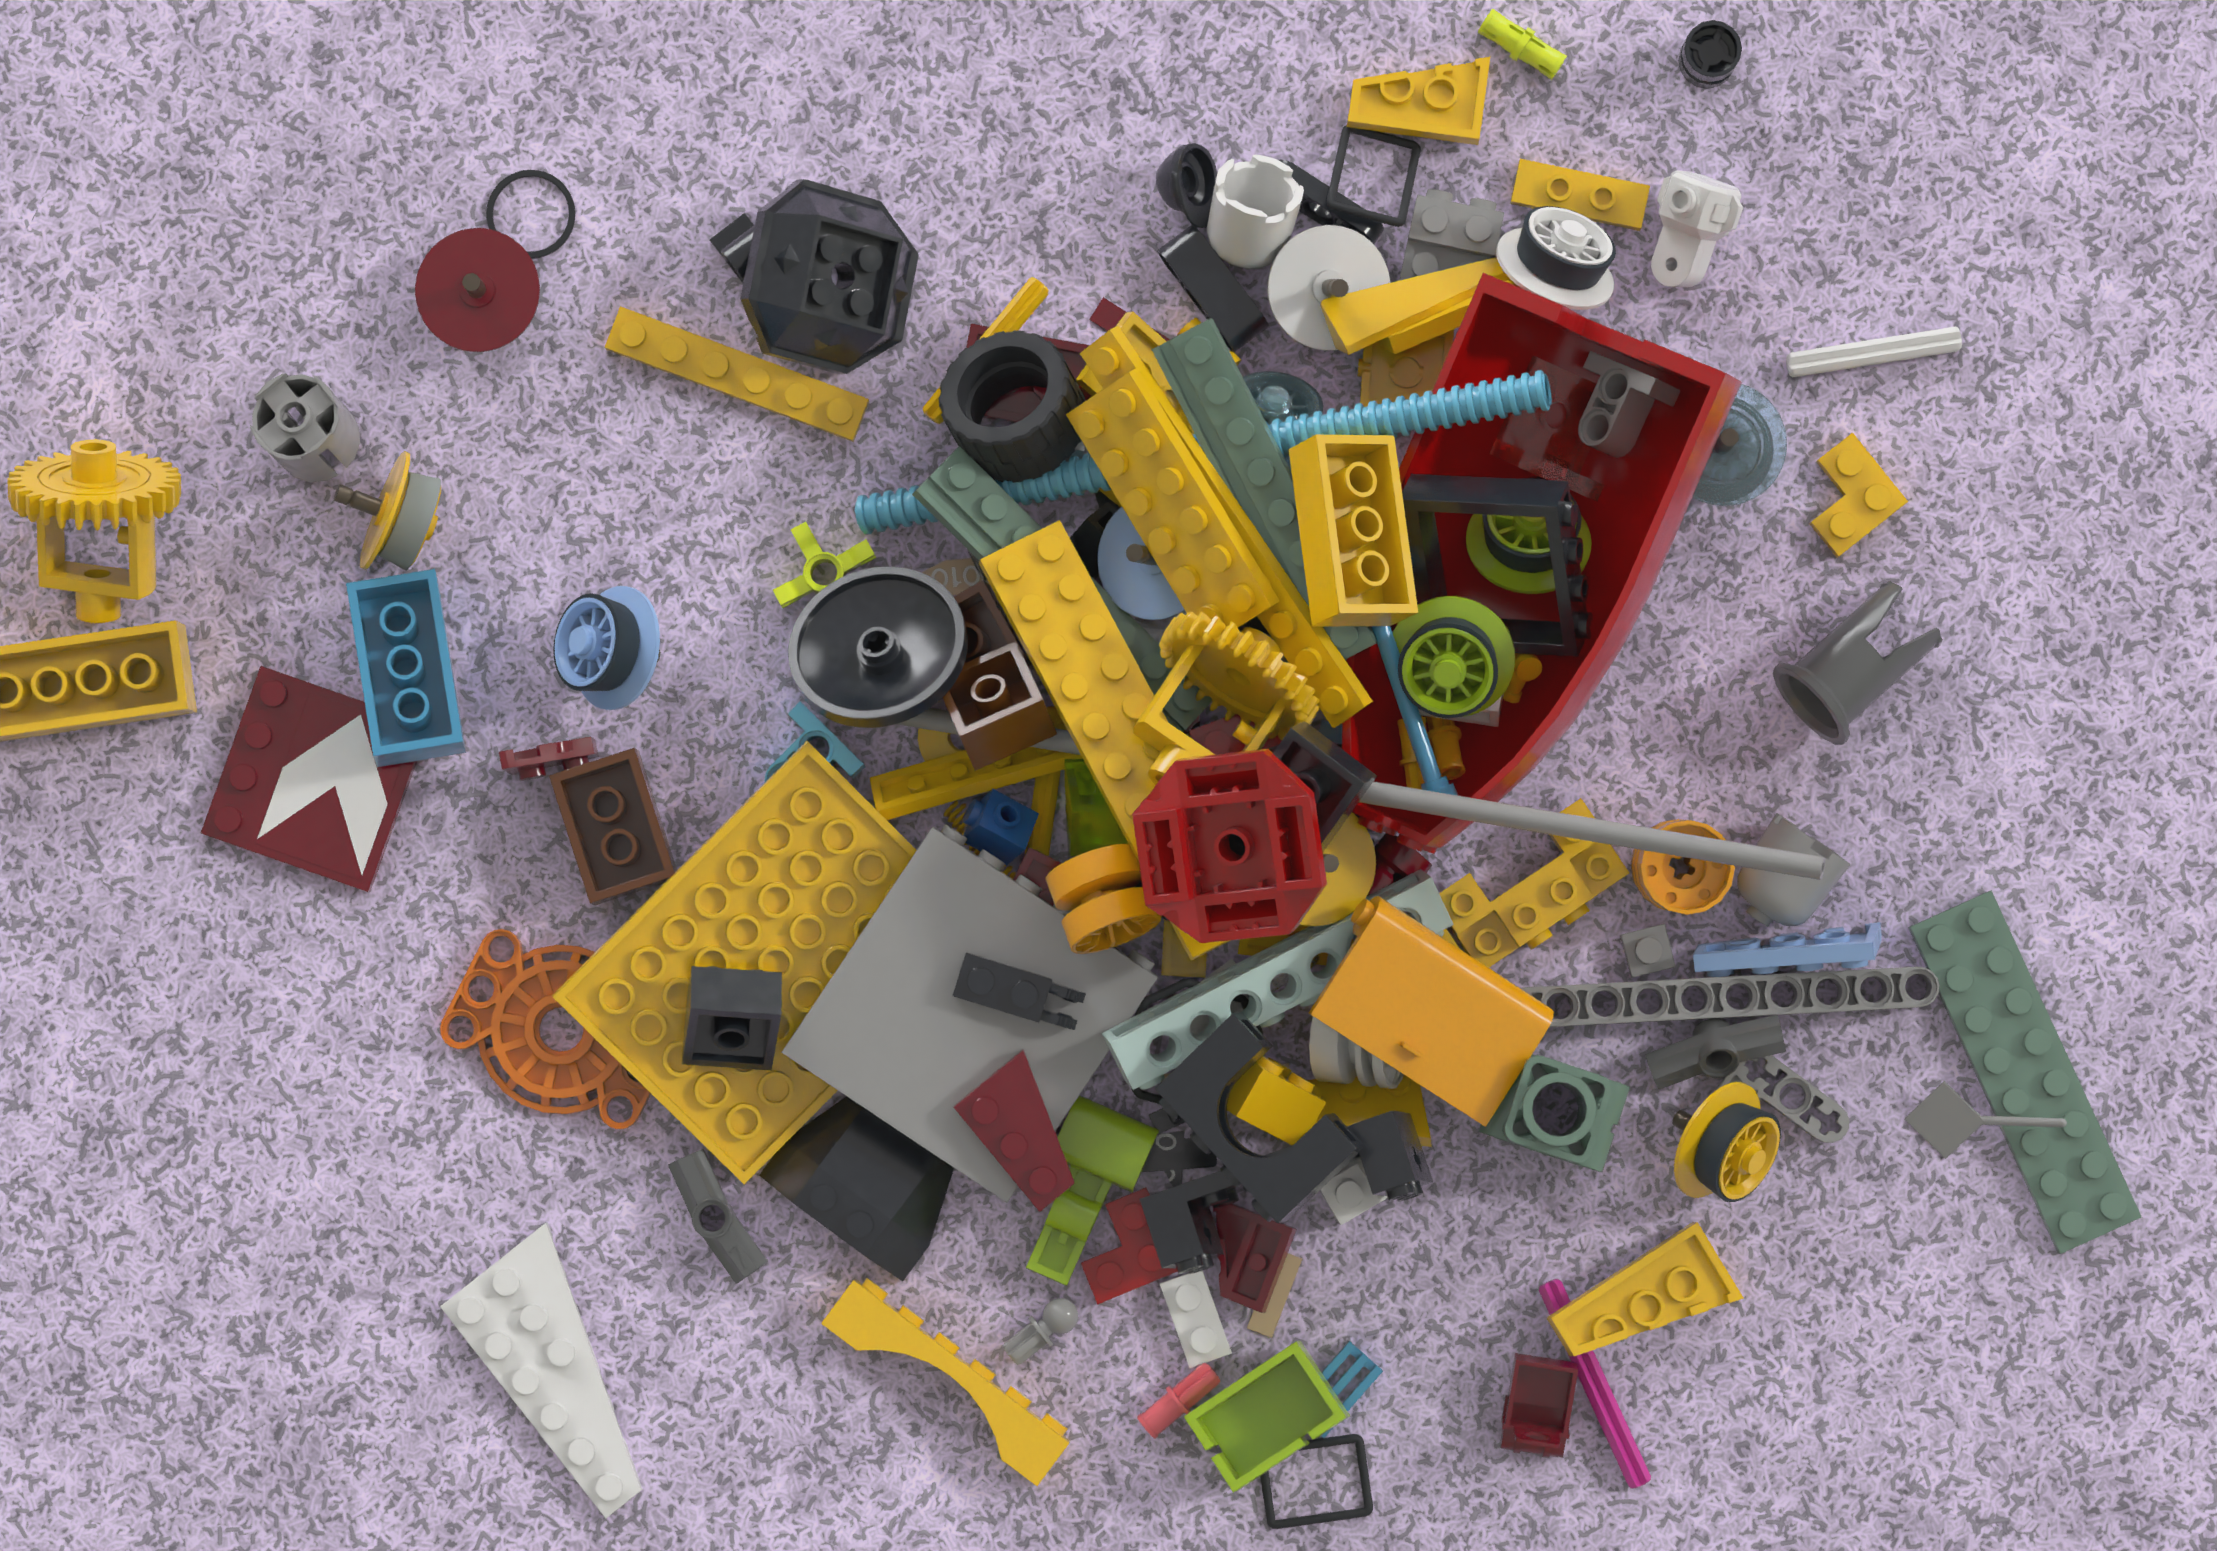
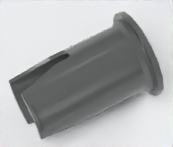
M1884 581L1880 589L1795 665L1779 663L1774 667L1772 674L1775 684L1791 709L1811 730L1835 745H1843L1847 742L1850 736L1849 724L1933 648H1938L1943 641L1940 630L1934 628L1896 648L1889 655L1882 658L1877 650L1866 640L1878 628L1902 591L1901 586L1891 581Z

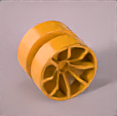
M1129 844L1105 846L1080 854L1058 865L1046 876L1045 880L1055 907L1063 911L1072 910L1062 919L1061 924L1073 953H1094L1125 944L1146 934L1161 921L1159 914L1145 906L1143 887H1136L1142 882L1140 866Z

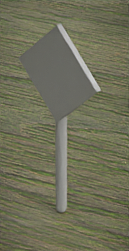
M1945 1081L1905 1118L1945 1159L1981 1125L2065 1127L2067 1121L2063 1118L1980 1116Z

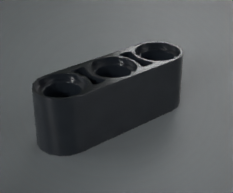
M1189 226L1157 250L1166 267L1207 320L1211 318L1214 320L1226 346L1231 351L1236 352L1269 327L1262 312L1197 227Z

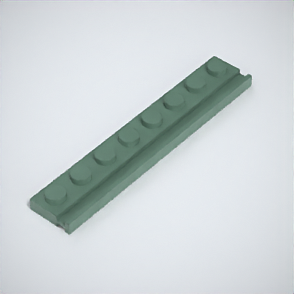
M1212 318L1151 350L1208 460L1228 486L1309 606L1292 472ZM1371 626L1323 627L1344 659L1378 643Z
M960 446L912 493L979 561L1042 529ZM1091 577L1150 689L1155 695L1172 670V668L1165 666L1166 659H1163L1160 655L1159 643L1127 612L1118 607L1112 601V597ZM1186 675L1162 710L1168 722L1181 732L1186 730L1212 702L1210 696H1204L1199 701L1196 700V694L1200 689L1198 686L1193 685L1187 690L1183 689Z

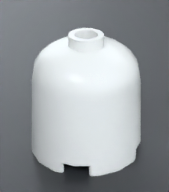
M1253 155L1251 161L1235 164L1234 159H1230L1218 170L1207 225V235L1211 247L1222 260L1233 266L1245 269H1258L1273 263L1280 249L1291 238L1304 192L1303 186H1299L1292 178L1293 170L1291 167L1274 158Z

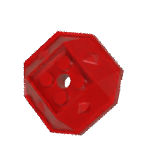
M1269 749L1178 759L1174 761L1147 798L1141 802L1132 814L1145 906L1160 916H1165L1179 929L1200 943L1289 935L1296 930L1327 885L1314 792ZM1231 834L1239 836L1244 841L1245 853L1243 856L1237 855L1231 850L1229 845Z

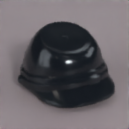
M1196 143L1181 145L1177 150L1170 153L1159 166L1156 173V186L1163 201L1170 208L1183 212L1187 220L1194 227L1207 228L1214 186L1218 174L1216 165L1210 152L1202 145Z

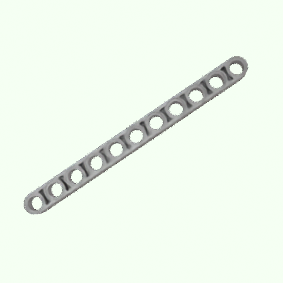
M1902 967L1522 987L1521 989L1547 1005L1549 997L1553 994L1558 993L1566 996L1570 1002V1012L1563 1019H1555L1553 1017L1549 1026L1563 1027L1918 1008L1927 1006L1936 999L1939 993V982L1935 974L1927 968ZM1912 975H1918L1926 982V994L1920 1000H1914L1906 993V981ZM1867 977L1877 979L1882 986V995L1874 1003L1865 1000L1860 991L1861 984ZM1823 979L1830 980L1837 987V998L1831 1005L1821 1003L1816 996V987ZM1777 982H1785L1793 991V999L1786 1007H1779L1772 1001L1771 989ZM1733 984L1743 986L1748 992V1003L1741 1010L1730 1007L1726 1000V992ZM1689 986L1698 988L1704 996V1004L1697 1012H1690L1682 1005V993ZM1643 989H1651L1659 997V1007L1653 1014H1645L1637 1007L1636 999L1639 992ZM1599 991L1611 994L1615 1001V1008L1607 1017L1597 1015L1592 1009V998Z

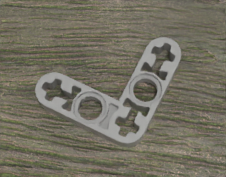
M1772 1055L1761 1057L1765 1061L1763 1070L1770 1076L1776 1077L1779 1069L1785 1076L1774 1084L1770 1096L1763 1091L1764 1088L1770 1085L1768 1082L1760 1077H1756L1752 1081L1746 1077L1749 1073V1069L1745 1066L1746 1061L1739 1062L1737 1069L1732 1074L1725 1076L1714 1090L1716 1091L1720 1087L1732 1082L1745 1083L1756 1091L1759 1100L1762 1099L1820 1142L1833 1143L1839 1141L1846 1135L1849 1129L1848 1114L1839 1104ZM1759 1058L1752 1059V1060H1750V1061L1755 1062V1061L1759 1060ZM1795 1083L1803 1089L1804 1101L1796 1109H1788L1780 1101V1091L1786 1084ZM1814 1096L1821 1101L1820 1104L1814 1107L1816 1110L1824 1115H1829L1832 1111L1838 1115L1835 1119V1123L1839 1126L1836 1133L1827 1131L1823 1135L1819 1131L1822 1125L1821 1122L1812 1115H1808L1806 1123L1799 1118L1800 1115L1810 1108Z

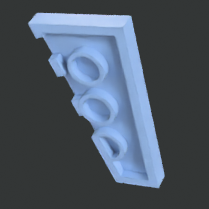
M1881 922L1865 924L1866 933L1851 935L1849 932L1844 931L1843 927L1824 929V933H1819L1814 936V939L1805 940V936L1798 932L1780 934L1770 938L1769 945H1761V940L1756 937L1698 944L1693 954L1695 972L1707 971V976L1725 977L1734 974V969L1751 968L1753 974H1769L1777 972L1779 970L1778 966L1796 965L1798 971L1819 970L1823 968V963L1841 962V967L1843 968L1864 967L1868 965V960H1875L1882 941Z

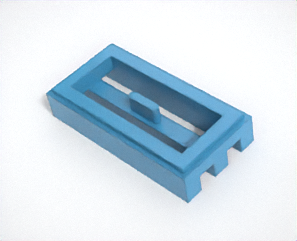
M1350 1341L1347 1342L1322 1371V1374L1328 1380L1350 1354L1357 1359L1332 1387L1337 1396L1363 1366L1370 1371L1343 1401L1342 1404L1347 1411L1350 1410L1383 1372L1379 1366ZM1330 1429L1321 1436L1325 1438L1332 1429Z

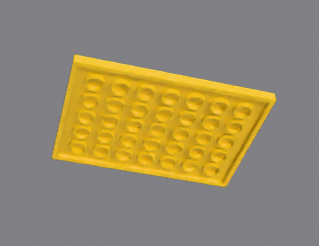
M806 741L552 996L725 1167L745 1184L838 1091L781 1052L917 850ZM692 966H715L726 969H758L768 972H782L781 1020L772 1071L682 1064L687 992Z

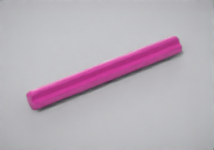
M1553 1279L1539 1287V1293L1549 1315L1571 1302L1562 1281L1559 1279ZM1592 1350L1577 1356H1569L1571 1362H1577L1578 1378L1628 1486L1633 1489L1648 1483L1651 1480V1475L1594 1351Z

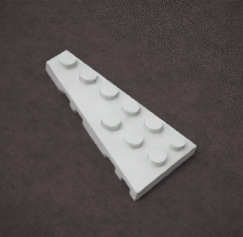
M545 1223L440 1307L599 1511L607 1518L643 1489L626 1441L620 1430L610 1396L605 1388L578 1307L569 1287L549 1225Z

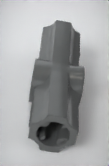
M1778 1015L1730 1025L1723 1019L1711 1018L1696 1025L1692 1037L1645 1055L1653 1080L1660 1090L1700 1074H1705L1712 1078H1723L1732 1074L1739 1066V1062L1786 1052Z
M701 1149L668 1164L690 1213L695 1231L704 1238L733 1281L738 1284L766 1264L768 1260L734 1214L732 1206L728 1203L705 1150ZM710 1205L720 1207L725 1214L724 1225L717 1231L708 1230L702 1223V1213Z

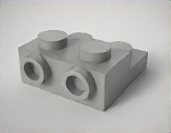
M1428 189L1426 196L1417 195L1399 281L1494 258L1496 256L1504 212L1495 211L1497 204L1486 199L1471 198L1469 205L1452 202L1453 194L1442 190Z

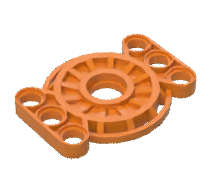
M498 929L488 933L482 940L442 1019L440 1033L444 1042L456 1049H468L478 1043L480 1056L490 1077L505 1094L523 1106L544 1113L569 1114L589 1110L599 1105L600 1116L609 1127L626 1129L634 1125L640 1118L651 1093L641 1083L634 1081L628 1074V1071L584 1027L581 1040L568 1051L552 1050L544 1043L540 1034V1025L544 1016L549 1011L562 1007L552 995L583 965L581 964L582 955L591 957L595 952L580 946L552 945L536 948L523 954L522 943L513 932ZM497 937H507L514 945L513 956L506 962H496L490 955V944ZM553 952L572 953L570 961L553 960L545 962L543 954ZM533 958L534 966L525 969L524 962ZM480 976L489 978L494 985L492 997L485 1002L475 1001L469 993L470 983L473 979ZM459 1016L470 1019L474 1028L473 1035L465 1042H457L449 1034L450 1023ZM491 1036L493 1047L487 1049L485 1039ZM497 1056L501 1067L510 1076L507 1083L498 1075L490 1058ZM520 1085L529 1092L541 1095V1104L527 1100L515 1092L514 1089ZM597 1089L598 1097L590 1101L588 1093ZM577 1096L580 1105L569 1107L550 1106L552 1098H571ZM617 1096L626 1097L633 1106L632 1115L625 1122H616L608 1114V1105Z

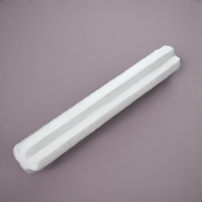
M1949 327L1791 352L1786 356V365L1791 377H1799L1957 352L1962 348V338L1958 327Z

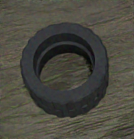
M1014 330L1013 332L1002 331L975 341V344L965 348L958 354V358L951 362L946 370V376L942 379L940 385L939 407L942 411V418L957 445L993 480L1000 482L1012 481V483L1023 482L1027 479L1034 480L1051 470L1054 471L1061 466L1060 464L1065 459L1070 458L1075 452L1076 446L1082 440L1066 414L1086 400L1062 353L1058 351L1051 341H1046L1041 335L1035 333L1030 334L1019 330ZM1026 386L1047 388L1040 404L1024 419L1003 427L981 426V421L987 409L1005 393Z

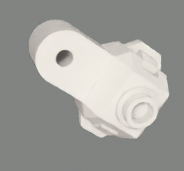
M1676 170L1671 173V176L1664 178L1657 198L1660 204L1659 215L1663 227L1651 262L1653 275L1659 283L1670 287L1688 288L1697 285L1703 279L1716 241L1737 228L1743 206L1740 203L1741 193L1739 188L1708 176L1688 171Z

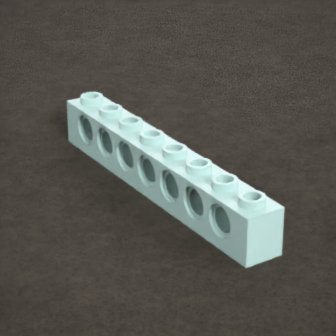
M1421 869L1365 898L1370 901L1373 897L1380 896L1401 911H1407L1410 917L1441 937L1444 935V929L1454 925L1432 877ZM1353 912L1344 919L1329 925L1309 926L1103 1032L1102 1035L1126 1083L1134 1090L1138 1087L1140 1089H1148L1163 1081L1165 1073L1177 1068L1233 1014L1230 1011V1004L1239 994H1248L1249 996L1247 1007L1239 1013H1243L1255 1027L1258 1025L1268 1027L1279 1022L1285 1017V1011L1299 1004L1301 1007L1314 1004L1350 949L1351 940L1355 936L1353 933L1354 923L1351 922ZM1323 952L1328 953L1329 959L1326 967L1321 971L1311 972L1310 964L1314 956ZM1287 973L1289 981L1286 988L1280 992H1271L1270 984L1272 979L1278 974ZM1202 1014L1209 1016V1023L1204 1031L1197 1034L1190 1033V1024L1195 1017ZM1161 1035L1168 1036L1169 1044L1166 1050L1159 1054H1151L1150 1044L1153 1039Z

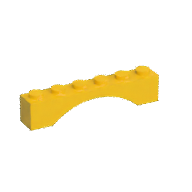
M866 1278L862 1284L854 1279L821 1324L857 1351L883 1350L903 1353L926 1361L950 1375L970 1393L985 1414L996 1438L1001 1460L1038 1486L1069 1445L1070 1440L1063 1436L1068 1428L1048 1413L1041 1419L1030 1411L1028 1407L1032 1401L1014 1387L1010 1386L1005 1392L994 1384L992 1380L996 1374L978 1360L974 1359L969 1365L957 1356L956 1353L960 1347L944 1334L938 1332L933 1338L921 1329L920 1326L924 1320L905 1305L896 1310L884 1301L888 1293L875 1282Z

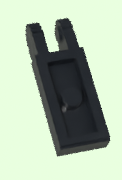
M966 952L953 996L1038 1023L1042 1020L1075 1030L1078 1020L1065 1013L1045 1010L1044 1005L1048 993L1060 996L1064 1000L1073 1003H1083L1086 993L1053 983L1052 978Z

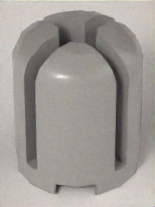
M284 373L268 381L255 395L254 399L257 402L252 413L253 427L250 425L257 443L294 478L311 483L328 481L336 477L338 474L321 454L326 448L346 468L355 459L360 445L359 425L355 417L348 411V408L316 376L310 377L303 374L288 376ZM295 407L303 416L304 422L301 425L288 412L289 409Z

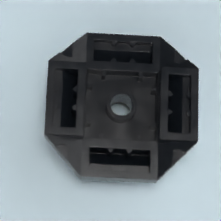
M807 179L795 180L784 192L772 199L757 212L740 300L748 320L758 336L756 340L762 354L836 374H848L902 341L919 254L881 201ZM833 268L836 269L838 274L836 285H834L831 277Z

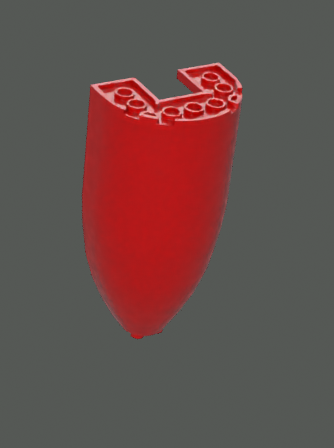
M1483 273L1432 393L1437 394L1440 388H1445L1448 392L1451 391L1452 386L1456 385L1460 386L1461 389H1465L1467 383H1473L1476 387L1483 380H1486L1488 384H1492L1494 378H1501L1502 381H1507V377L1510 375H1514L1516 379H1519L1521 374L1526 372L1530 376H1535L1537 370H1542L1548 377L1552 404L1548 411H1542L1539 407L1536 408L1535 413L1531 414L1527 410H1522L1520 416H1514L1511 412L1504 419H1501L1499 415H1495L1493 421H1486L1485 418H1480V422L1473 424L1471 420H1467L1465 426H1458L1457 423H1453L1452 428L1445 429L1443 425H1440L1437 431H1431L1429 428H1425L1422 434H1418L1415 431L1399 467L1401 489L1403 491L1411 474L1516 479L1536 478L1544 457L1548 453L1571 463L1564 481H1569L1570 493L1577 502L1581 515L1588 525L1592 542L1588 563L1581 572L1582 575L1588 577L1589 583L1588 596L1585 602L1587 612L1593 614V620L1590 624L1591 638L1585 640L1579 656L1534 654L1542 664V671L1534 680L1526 681L1521 690L1522 696L1519 703H1510L1503 699L1498 727L1454 721L1455 726L1460 728L1462 734L1458 742L1463 766H1465L1466 771L1461 777L1448 780L1449 784L1454 783L1458 796L1499 802L1536 768L1576 721L1621 651L1650 596L1742 382L1723 371L1648 340L1640 341L1587 319L1561 304ZM1590 351L1681 390L1673 407L1658 400L1654 401L1635 445L1630 452L1622 457H1611L1583 443L1579 437L1578 427L1581 417L1600 378V375L1583 368ZM1434 512L1447 596L1474 600L1489 608L1501 619L1560 622L1556 590L1540 594L1517 593L1493 584L1479 573L1471 562L1466 548V531L1473 514ZM1398 623L1390 626L1392 633ZM1376 643L1346 659L1347 664L1373 702L1343 722L1342 749L1377 775L1373 782L1407 787L1405 769L1399 766V761L1402 760V747L1397 721L1403 718ZM1426 723V729H1427V733H1428V732H1429V728H1428V724ZM1361 802L1352 811L1360 815L1357 821L1359 825L1381 834L1385 832L1396 836L1398 832L1397 842L1420 852L1424 850L1435 854L1437 848H1442L1474 823L1473 821Z

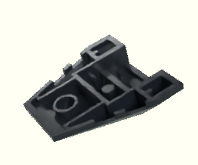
M846 1096L799 1129L774 1154L759 1176L793 1204L862 1255L901 1281H904L930 1246L954 1167Z

